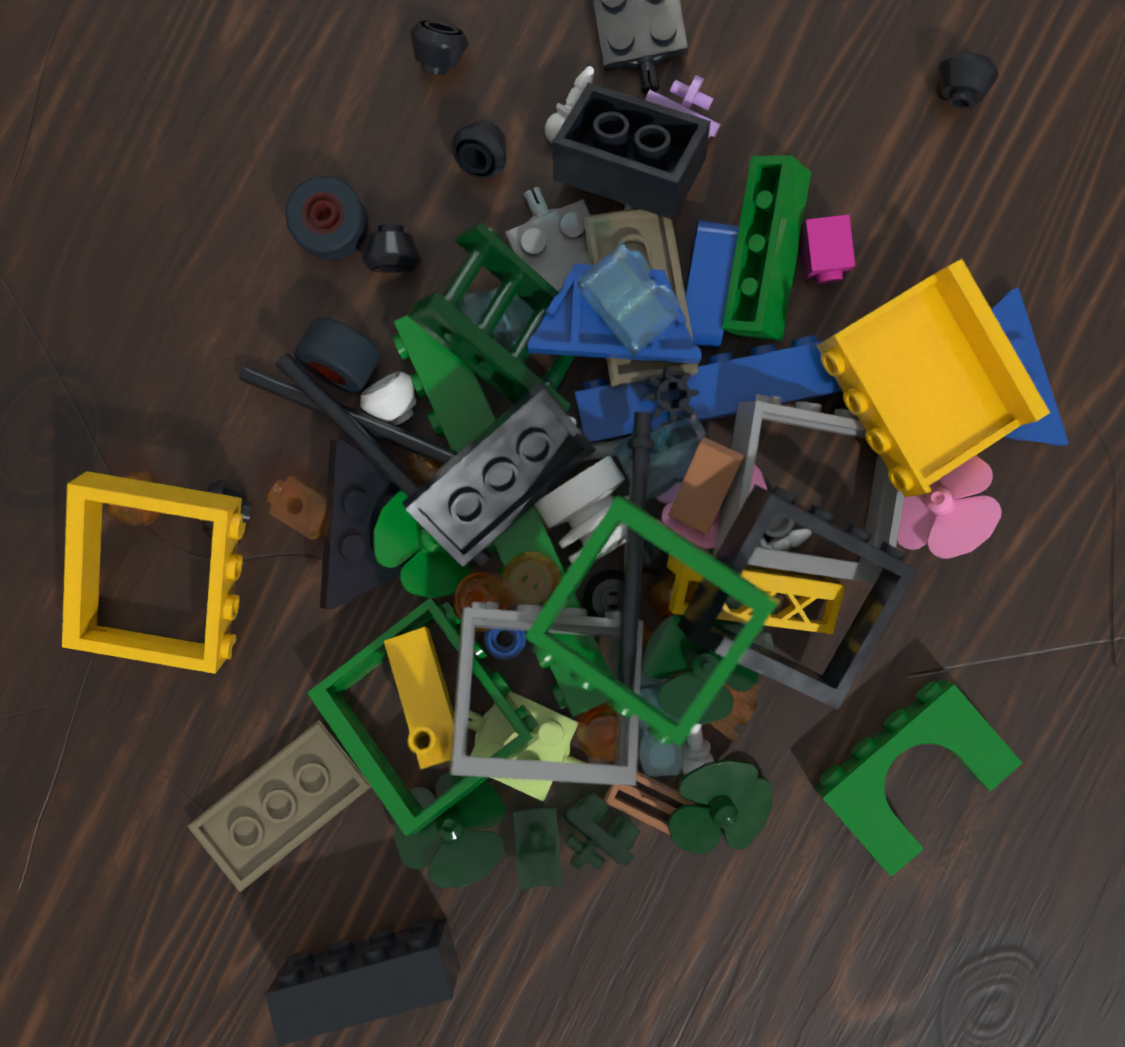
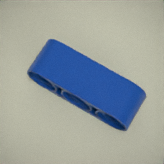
M699 219L697 221L684 290L694 345L720 348L724 332L722 325L739 226Z

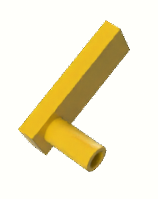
M423 627L385 640L384 644L410 731L408 744L417 755L420 769L449 761L451 759L454 711L429 628Z

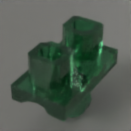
M588 792L575 806H567L560 814L563 820L586 838L582 841L571 833L564 843L575 852L570 860V865L577 870L587 861L596 870H599L605 862V859L595 852V849L599 848L617 864L620 865L622 863L627 867L635 857L629 851L634 846L640 830L623 817H619L608 833L603 831L596 824L609 806L593 792Z
M556 806L513 809L520 890L540 886H563Z

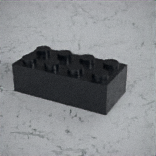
M426 917L411 923L410 928L394 932L393 928H385L372 933L368 940L353 943L352 939H345L330 945L327 948L328 951L313 955L310 950L295 953L286 959V962L279 973L276 974L275 979L265 993L279 1046L453 999L460 963L448 919L435 921L434 917Z

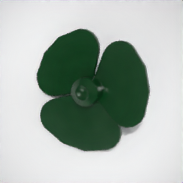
M673 614L662 620L647 639L641 665L646 675L657 680L682 673L664 682L657 692V702L661 710L681 721L724 656L690 641L677 626L682 614ZM716 619L714 623L737 635L743 629L735 621ZM737 663L724 684L738 692L748 691L756 685L758 672ZM722 685L696 724L705 725L725 719L731 713L734 699L729 689Z
M723 759L704 763L685 774L678 784L679 792L683 798L702 805L688 804L678 807L668 817L667 825L672 841L683 851L696 854H705L712 851L720 842L721 828H723L724 838L729 847L736 850L744 849L752 843L765 826L772 808V786L765 777L758 776L757 769L748 761Z
M449 772L443 774L436 783L435 791L437 798L465 776L449 775ZM484 781L416 834L405 836L395 822L394 839L402 862L413 870H420L429 865L428 873L431 881L437 887L444 889L466 887L488 876L503 858L505 852L504 842L494 832L467 829H489L499 825L505 817L506 808L504 802L493 786ZM415 787L409 790L422 810L436 800L431 791L424 787Z

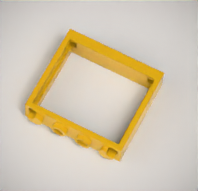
M88 471L67 484L62 647L216 674L225 660L231 659L232 647L236 643V635L231 634V625L237 616L240 602L239 595L234 594L235 581L239 579L243 565L242 555L237 554L238 540L243 537L246 523L242 522V498ZM103 503L214 522L205 644L97 626Z

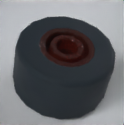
M325 175L308 178L296 186L288 198L285 211L288 230L295 241L314 257L330 261L345 258L355 252L365 239L368 227L366 208L353 188L341 179Z
M317 317L311 321L294 353L299 364L311 374L331 386L351 393L362 392L381 357L377 347L361 333L346 324L326 317Z

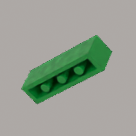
M792 155L751 156L722 329L743 339L783 341L811 171Z

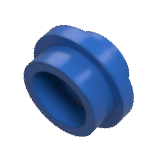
M486 628L484 632V645L493 657L500 660H509L518 656L524 649L526 643L525 631L507 630L513 635V642L508 646H503L498 642L497 635L504 629Z

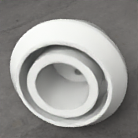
M401 371L378 380L361 394V408L372 417L384 422H390L391 425H399L414 414L411 409L416 404L414 385L411 376Z

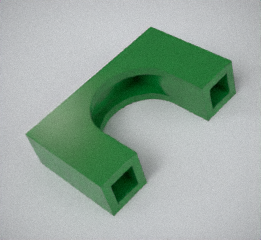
M940 679L938 682L933 680L925 684L916 693L915 697L917 700L906 710L901 708L889 715L883 723L884 729L873 738L868 736L859 741L851 750L852 756L841 766L836 764L828 768L820 776V784L814 788L890 877L924 849L894 815L885 795L887 772L893 761L902 752L920 744L944 746L969 776L988 791L994 789L1022 764V761L953 683Z

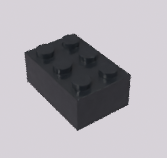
M588 82L552 141L553 180L674 220L706 160L711 121Z

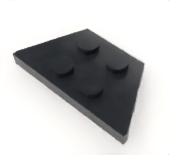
M330 440L320 608L334 609L400 576L402 567L410 560V558L395 568L381 566L376 561L373 546V530L381 509L401 490L365 454L343 440Z

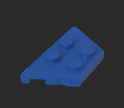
M574 264L560 292L554 297L547 309L544 319L535 334L528 341V353L699 364L701 360V351L698 346L694 345L685 325L687 320L680 305L675 302L672 296V287L664 270Z
M1019 287L1006 292L991 310L1050 413L1037 422L1019 426L1004 437L1009 440L1038 442L1055 447L1069 444Z

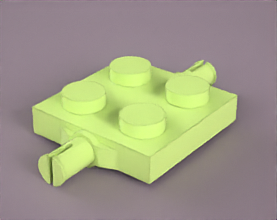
M511 691L508 693L518 708L523 704L532 713L539 724L534 730L540 737L513 759L587 764L569 755L570 742L579 724L578 721ZM495 703L484 716L469 710L468 718L472 719V721L468 720V728L476 731L475 747L470 757L490 758L518 736ZM491 777L543 802L553 782L547 780Z

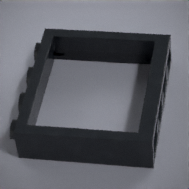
M755 484L714 557L741 575L775 513L883 567L822 675L754 642L750 644L738 662L760 674L839 709L919 570L904 562L903 560L907 553L883 541L878 548L868 543L872 535L848 522L844 529L832 524L836 516L811 503L806 511L795 505L798 496L777 485L770 492ZM703 577L677 626L690 641L725 656L738 635L714 623L730 594Z

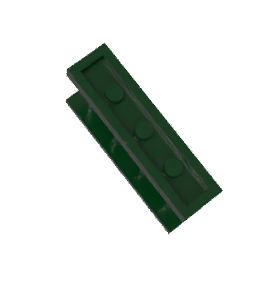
M479 222L459 233L454 240L469 254L445 293L441 295L439 292H435L415 302L407 316L512 403L515 404L537 383H540L562 410L567 413L571 404L559 395L557 388L575 356L555 355L542 379L527 368L525 362L530 354L528 353V341L535 334L546 315L547 309L559 292L502 242L497 232ZM484 266L502 283L479 322L475 324L460 311L459 304L478 272ZM517 295L534 311L513 348L508 352L494 340L493 332L514 296Z

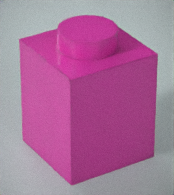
M850 215L805 220L802 224L799 241L804 280L817 279V284L819 285L843 281V275H846L855 267Z

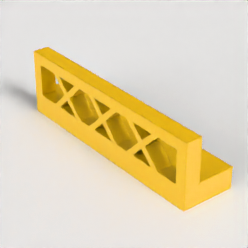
M669 554L667 567L676 575L669 610L674 614L683 615L689 604L684 603L689 580L701 582L703 576ZM746 565L741 576L771 596L777 593L785 594L791 603L777 615L771 614L764 625L833 634L845 584L830 576ZM794 595H798V596H802V597H800L799 599L796 600V598H795ZM817 598L827 600L822 621L808 619L803 611L804 607ZM725 603L717 619L747 623L754 612L744 604L738 609H729ZM797 613V615L799 616V618L792 617V616Z

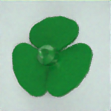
M402 491L396 493L381 509L373 530V546L376 561L381 566L395 568L415 554L400 571V582L403 588L410 594L426 598L452 595L470 581L472 576L471 564L468 562L462 567L405 510L402 502L408 497Z

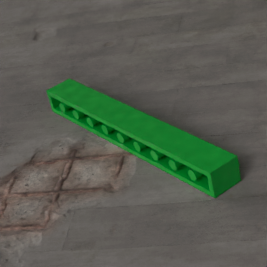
M406 315L393 321L398 330V334L392 336L401 358L410 357L416 372L410 375L412 383L420 398L428 396L434 411L427 415L437 437L445 434L451 449L460 452L489 427L496 418L475 372ZM533 505L487 545L491 554L498 551L505 566L498 569V572L508 593L516 590L521 604L538 605L544 608L566 572L535 506ZM575 592L564 608L582 609ZM551 633L612 676L595 636ZM536 654L542 669L547 670L551 668L557 684L552 685L551 688L561 710L569 707L574 717L608 702L610 697L596 687L593 691H590L577 684L569 676L572 670L559 661L552 664Z

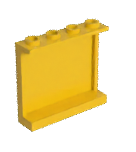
M962 259L937 271L816 345L821 353V362L825 370L835 377L844 392L843 399L847 408L858 416L866 430L868 444L876 453L880 454L889 470L888 477L892 485L899 492H902L905 498L929 493L932 491L929 485L1019 426L1037 422L1050 413Z

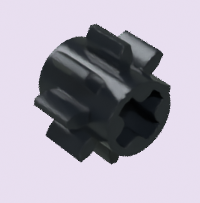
M667 367L663 370L664 379L658 380L652 376L647 377L648 383L653 387L650 394L641 396V400L651 401L654 405L651 411L652 418L660 416L665 411L667 412L669 423H676L677 412L681 410L688 414L694 412L688 403L690 397L698 395L699 391L689 389L686 384L690 378V373H683L678 379L673 378L671 367ZM668 383H670L671 389L679 391V398L672 400V407H670L669 401H662L660 397L661 392L668 390Z

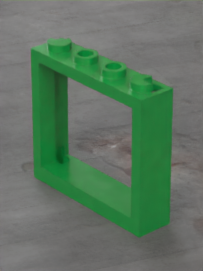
M617 496L524 637L534 644L532 650L539 657L552 664L559 661L572 670L569 676L577 684L590 691H593L596 687L610 697L608 704L615 711L627 718H631L634 714L649 725L646 729L647 732L656 740L668 746L674 742L681 747L778 605L779 600L625 497ZM620 522H623L755 611L679 723L548 632Z
M431 597L307 692L405 836L418 833L489 777L465 776L422 810L346 702L342 693L388 659L384 644L385 640L423 627L428 628L435 621L459 653L460 628L458 624L461 623V617L448 601L442 605L440 601ZM474 637L472 672L518 734L516 738L490 758L513 759L540 738L534 730L539 724L525 705L522 704L518 708L510 698L508 693L513 690L511 685L498 669L493 673L483 661L487 653Z

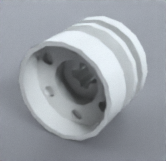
M610 455L534 504L548 528L568 522L572 529L558 542L561 548L566 547L577 539L582 543L583 546L568 557L571 564L615 500L611 493L625 480ZM620 522L597 559L626 542V524Z

